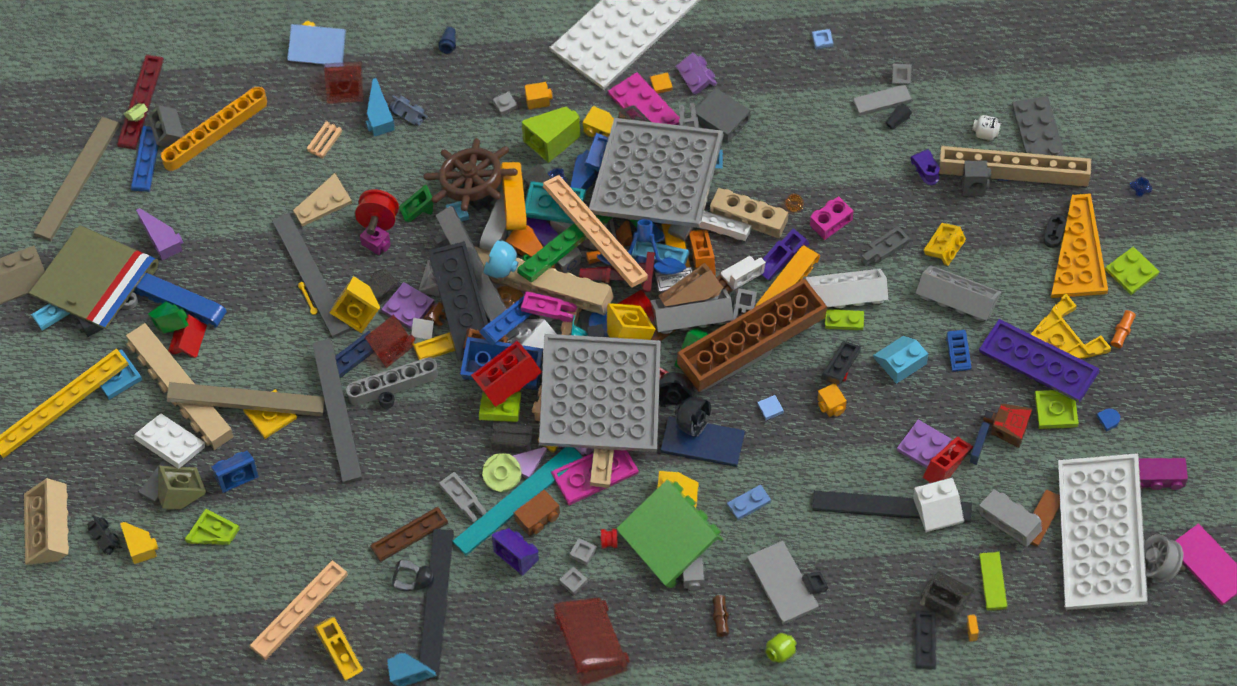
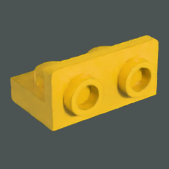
M941 223L923 251L927 256L941 258L944 265L949 266L966 240L960 226Z

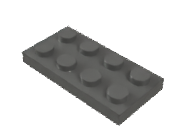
M1048 96L1012 101V108L1025 153L1065 156Z

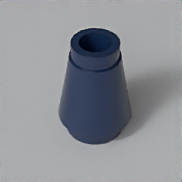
M453 27L445 29L438 43L440 51L445 54L452 53L456 48V30Z

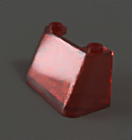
M600 597L553 604L554 618L564 634L574 660L575 668L580 674L578 678L581 686L628 671L627 664L630 663L627 652L622 651L607 614L609 609L605 599L601 600Z

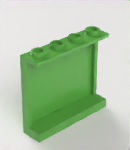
M667 479L616 529L664 585L672 588L677 584L675 579L717 539L722 541L723 538L719 535L721 533L720 529L714 523L710 524L707 521L709 517L701 509L699 511L694 506L696 502L689 495L685 496L682 493L683 487L677 481L673 483Z

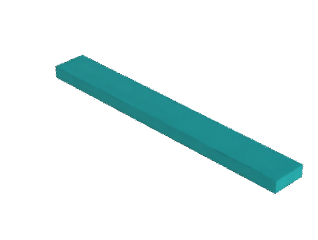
M565 447L455 538L453 544L467 556L514 517V512L541 491L550 487L555 482L552 471L583 456L573 447ZM566 469V470H564V471H562V472L557 473L558 477H560V476H561L563 473H565L568 469Z

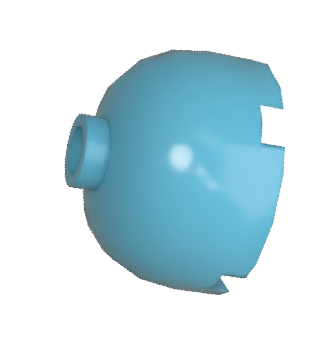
M500 239L497 240L489 254V263L486 262L484 274L494 278H504L511 271L515 272L519 262L516 261L517 254L513 246Z

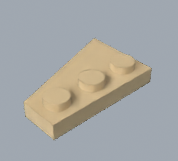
M334 173L299 204L293 212L303 227L352 204V200Z

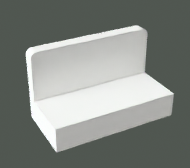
M748 256L722 271L721 277L735 290L763 274L766 262L761 257L754 260L751 256Z

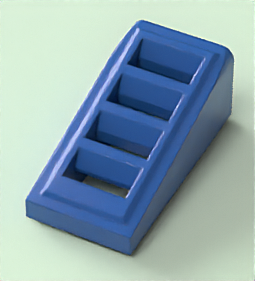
M966 330L947 332L946 341L952 372L971 370ZM964 353V355L954 356V354ZM966 360V363H955V361Z

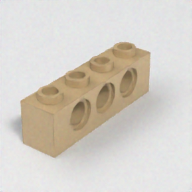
M718 188L710 204V213L752 225L751 229L779 239L788 221V212L784 209L767 205L762 201L758 202L745 195L735 194L728 189Z

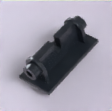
M92 515L94 521H90L87 524V529L95 540L102 537L97 544L103 553L111 555L115 547L121 549L120 539L114 532L110 531L108 521L103 517L99 518Z

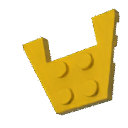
M1067 294L1063 295L1060 302L1052 308L1048 316L1031 333V335L1079 359L1102 355L1111 351V347L1101 335L1084 344L1062 317L1076 310L1075 303Z

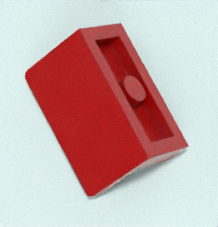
M187 315L186 321L189 326L174 331L168 352L171 354L184 352L190 357L196 358L207 326L191 315Z

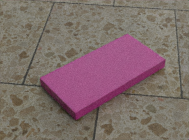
M614 450L610 486L639 473L627 450ZM594 452L551 472L568 506L606 489L605 487L590 486ZM568 469L565 473L558 477L557 473Z
M1199 523L1175 540L1183 549V565L1222 606L1237 595V563Z

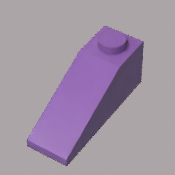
M142 209L136 210L141 224L162 260L182 251L181 244H183L179 233L175 234L170 226Z

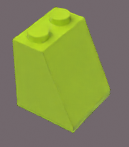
M566 106L522 121L523 142L549 163L580 137V117L577 112L571 111Z

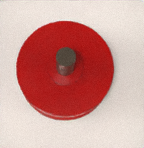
M377 189L367 190L359 197L355 218L360 225L365 228L368 227L367 233L370 235L374 234L376 226L387 231L395 224L399 203L388 192Z

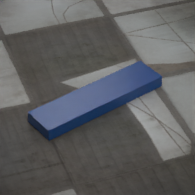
M143 126L131 191L150 192L159 147L156 144L152 127Z
M524 296L479 331L492 346L532 315V313L521 311Z

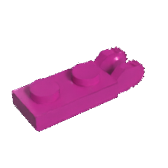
M526 292L521 311L554 319L559 318L564 322H573L574 316L570 313L562 312L561 308L568 312H576L577 306L576 304L563 301V299Z

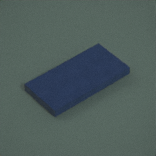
M669 416L661 453L738 467L745 430L707 423L703 432L696 437L680 430L676 417Z

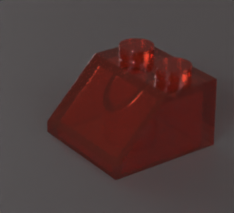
M362 61L325 64L327 103L364 101Z

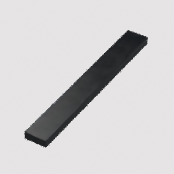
M814 490L812 511L921 519L913 498ZM960 502L964 522L971 523L972 502Z
M434 529L430 561L433 578L427 589L420 662L435 672L436 676L428 679H439L454 530Z

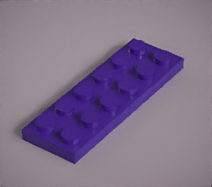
M1001 319L997 321L979 348L980 353L1079 403L1100 372L1099 368Z

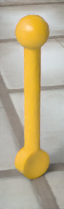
M300 282L298 288L302 290L309 304L310 313L316 315L318 310L313 306L305 289L304 282Z

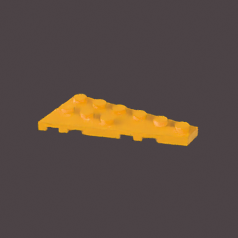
M1091 194L1072 195L1051 298H1061L1065 294L1069 297L1108 294Z

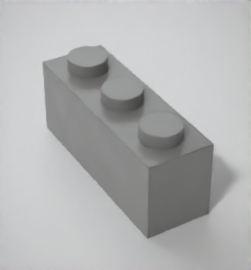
M995 489L979 505L982 517L1026 547L1042 531L1041 519L1036 514L1029 513L1021 504L1014 503L1006 494L999 493Z

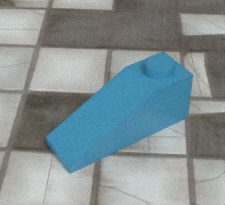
M376 78L372 81L367 110L368 121H365L368 131H372L374 137L395 130L394 120Z

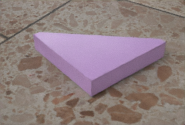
M543 447L513 455L521 466V476L528 479L533 475L546 454L547 448Z

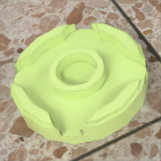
M499 453L488 458L483 466L482 475L484 482L489 488L497 492H507L515 488L520 482L522 471L516 458L510 454Z

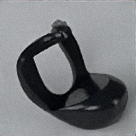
M399 560L396 563L392 584L401 591L424 589L430 584L433 572L428 566L423 565L419 567L410 561ZM399 567L414 570L417 574L416 580L412 584H405L397 580Z

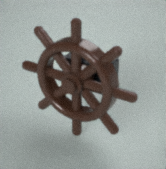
M475 138L472 148L463 149L454 154L443 149L441 155L446 160L439 172L425 173L423 176L425 180H439L442 190L432 197V202L437 203L448 196L453 200L462 201V211H467L469 204L479 211L494 199L499 200L501 194L495 189L501 183L502 177L516 176L518 174V170L515 168L502 169L499 158L507 154L509 148L504 146L495 153H492L489 150L479 148L480 140ZM490 165L493 167L492 170H484ZM483 177H489V179L485 181ZM448 179H453V183L449 184Z

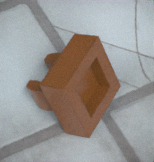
M440 302L434 304L423 320L434 321L435 326H442L443 323L439 321V316L446 319L445 313L442 312V304Z

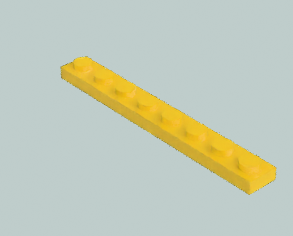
M115 349L0 434V455L3 458L127 367L129 364L126 359Z

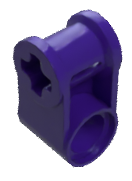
M926 149L910 156L911 164L915 165L916 171L922 180L928 185L937 184L940 167L930 150Z

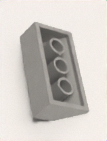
M931 265L922 273L916 294H919L920 298L930 301L932 299L937 301L938 305L942 307L950 306L955 308V311L958 313L971 314L976 320L987 321L996 306L1001 292Z
M721 289V293L715 298L710 297L706 300L665 306L661 299L651 300L656 329L658 332L666 334L671 333L675 329L685 331L690 330L694 326L704 328L709 327L713 323L727 324L729 321L734 320L731 297L726 289Z

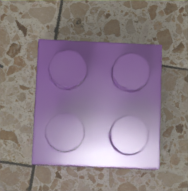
M403 282L381 311L412 330L413 318L422 319L435 301Z
M917 420L898 446L897 451L927 468L930 460L951 442V438Z

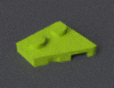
M205 509L186 536L185 541L190 544L229 545L240 528L237 524Z

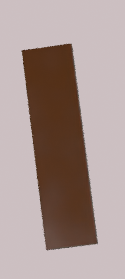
M436 507L371 544L370 548L378 560L382 562L433 533L434 529H440L447 525L448 520L439 507Z

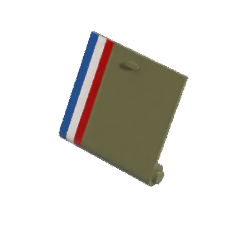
M79 226L73 230L71 237L29 294L106 329L146 273L153 275L156 272L158 259L84 226Z

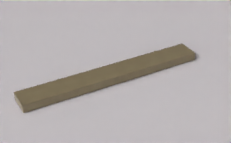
M105 117L101 118L35 229V236L52 241L120 126L119 122Z
M169 382L167 402L323 416L324 397L176 382Z

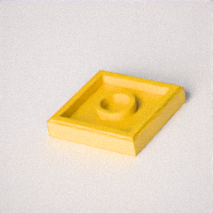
M243 409L246 416L264 439L297 419V416L291 413Z

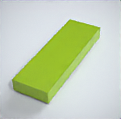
M1000 552L980 553L979 559L987 611L1007 609Z

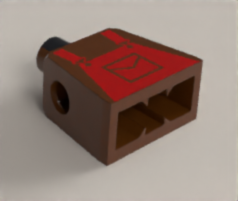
M1001 404L998 413L986 410L983 421L993 424L992 435L1020 448L1032 409Z

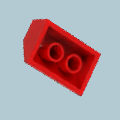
M516 341L471 376L496 407L504 403L511 395L520 391L527 383L535 380L542 371L524 347Z

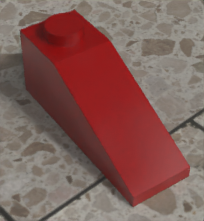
M957 436L930 460L923 478L929 483L949 479L973 449V446Z

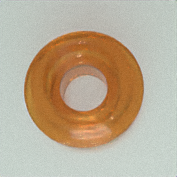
M791 194L786 198L785 206L789 211L797 212L803 208L804 201L800 195Z

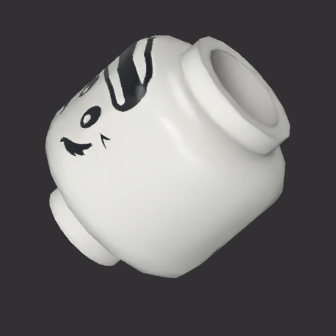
M981 115L979 120L974 121L973 131H976L977 138L992 141L995 137L998 138L1001 123H998V119L995 117Z

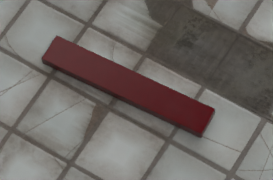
M145 56L128 110L138 103L145 104L147 109H149L164 62L163 57ZM148 110L144 113V117L137 121L125 118L117 143L118 147L136 149Z

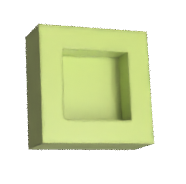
M138 103L125 112L124 115L128 120L137 121L144 117V113L148 109L145 104Z

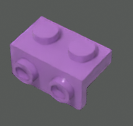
M691 53L676 67L692 93L697 94L709 84L715 86L717 83L714 80V73L705 66L707 64L705 59L701 55L698 57Z

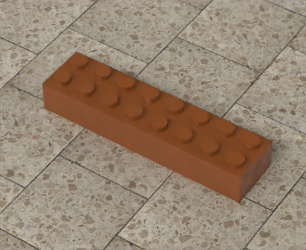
M803 279L679 351L677 364L700 392L826 318L827 305L807 280Z

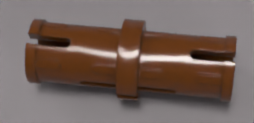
M717 595L712 598L714 605L713 620H715L716 636L723 637L729 635L727 620L729 613L726 611L725 596Z

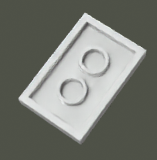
M159 414L135 433L134 438L178 469L205 448V442L163 414Z

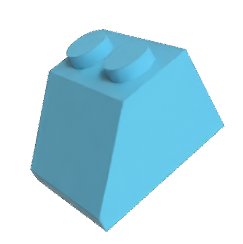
M902 336L874 354L873 357L897 384L926 365L928 353L917 340Z

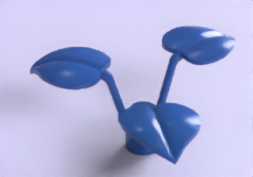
M639 220L637 222V231L633 234V241L628 253L632 254L636 241L650 242L658 262L654 264L655 271L661 274H676L686 270V266L677 259L668 257L661 260L659 258L655 243L664 239V233L651 220ZM602 253L597 254L599 260L611 265Z

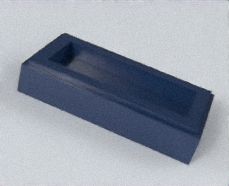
M983 422L981 424L971 453L970 463L978 464L990 424Z

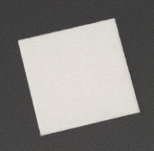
M413 318L411 336L431 339L434 321Z

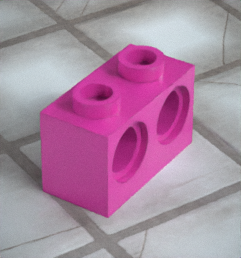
M838 196L834 200H829L822 209L812 213L810 226L826 240L853 220L854 211Z

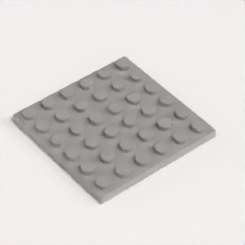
M614 118L589 209L595 215L634 220L648 219L657 223L700 228L724 136L723 131Z
M544 334L539 445L657 452L661 341Z

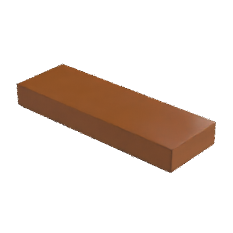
M1047 489L1033 512L1041 519L1042 531L1030 543L1036 547L1040 545L1060 508V495Z

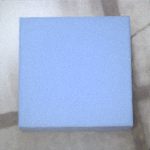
M830 29L812 32L815 49L833 47Z
M775 395L757 403L765 420L783 414L784 410Z

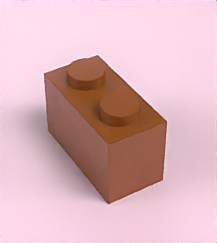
M543 490L514 512V520L528 536H531L533 533L538 534L541 532L544 525L548 522H554L559 517L560 508L558 503Z

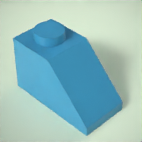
M399 653L393 658L387 659L390 682L396 686H406L436 676L433 670L406 653Z

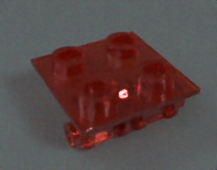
M394 314L365 337L386 368L413 347L415 341L414 336L407 334Z

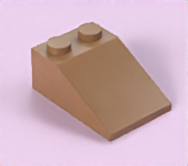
M704 263L658 296L665 306L706 300L710 297L715 298L721 293L720 290L723 287L710 268Z

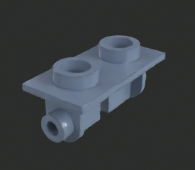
M392 96L396 101L390 104L389 108L391 111L401 117L407 112L404 119L413 125L417 124L420 126L423 121L421 118L423 116L428 117L423 113L424 109L416 104L412 107L409 105L410 101L403 96H400V98Z

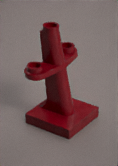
M647 252L646 262L638 263L648 275L647 280L640 283L643 287V292L651 291L655 252ZM613 266L580 268V278L602 280V283L609 285L610 280H624Z

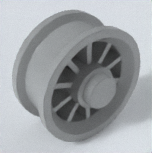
M1160 534L1153 535L1144 542L1146 577H1152L1157 582L1165 583L1174 578L1178 572L1183 573L1185 571V565L1182 564L1183 549L1178 542L1168 540L1167 537Z

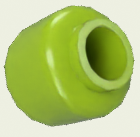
M779 633L767 642L765 652L772 662L783 663L795 655L796 642L792 636Z

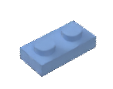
M759 485L729 501L727 506L738 521L771 503V499L763 487Z

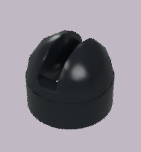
M391 392L380 394L379 403L382 408L389 409L394 405L395 397Z

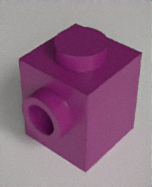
M376 226L374 234L370 235L367 233V227L360 235L361 245L377 255H380L383 251L386 252L391 244L389 233Z

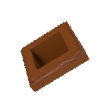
M625 221L615 232L617 241L623 244L624 247L631 246L632 244L630 224L628 221Z

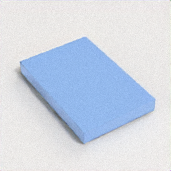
M291 24L288 61L342 66L346 30Z

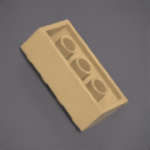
M46 478L24 493L26 565L56 562L68 555V494L65 483Z

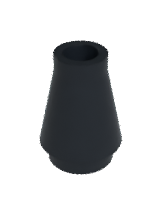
M901 103L895 107L885 124L893 130L910 119L912 112L905 104Z

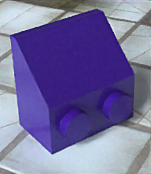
M508 528L492 534L494 553L522 576L539 560L538 549L533 544L525 542L519 532H513Z

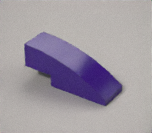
M793 228L763 258L766 263L764 273L761 275L767 280H771L787 266L803 245L806 247L809 245L808 240Z

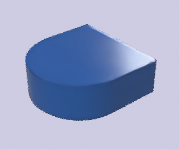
M1105 409L1096 415L1106 432L1117 427L1120 422V414L1114 409Z

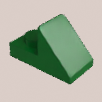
M424 185L399 206L406 222L413 221L422 212L430 215L433 214L432 195L427 185Z

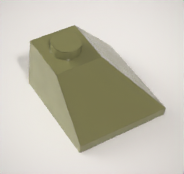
M159 466L158 497L162 508L182 509L205 494L206 491L197 468L181 467L178 469L174 466Z

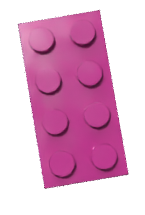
M637 72L608 90V94L632 120L679 125L680 117Z

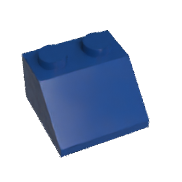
M248 451L236 453L233 457L225 461H218L215 465L211 466L222 493L259 477L255 461Z

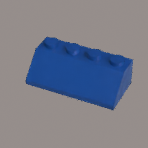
M467 337L460 375L463 379L474 380L471 376L474 372L512 344L497 342L492 346L485 339ZM522 345L542 371L543 348ZM541 374L522 388L539 390Z

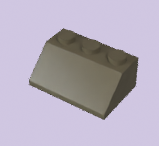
M34 245L0 258V305L29 294L45 272Z

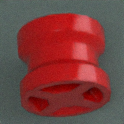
M601 529V549H606L607 547L617 548V529H612L611 531Z

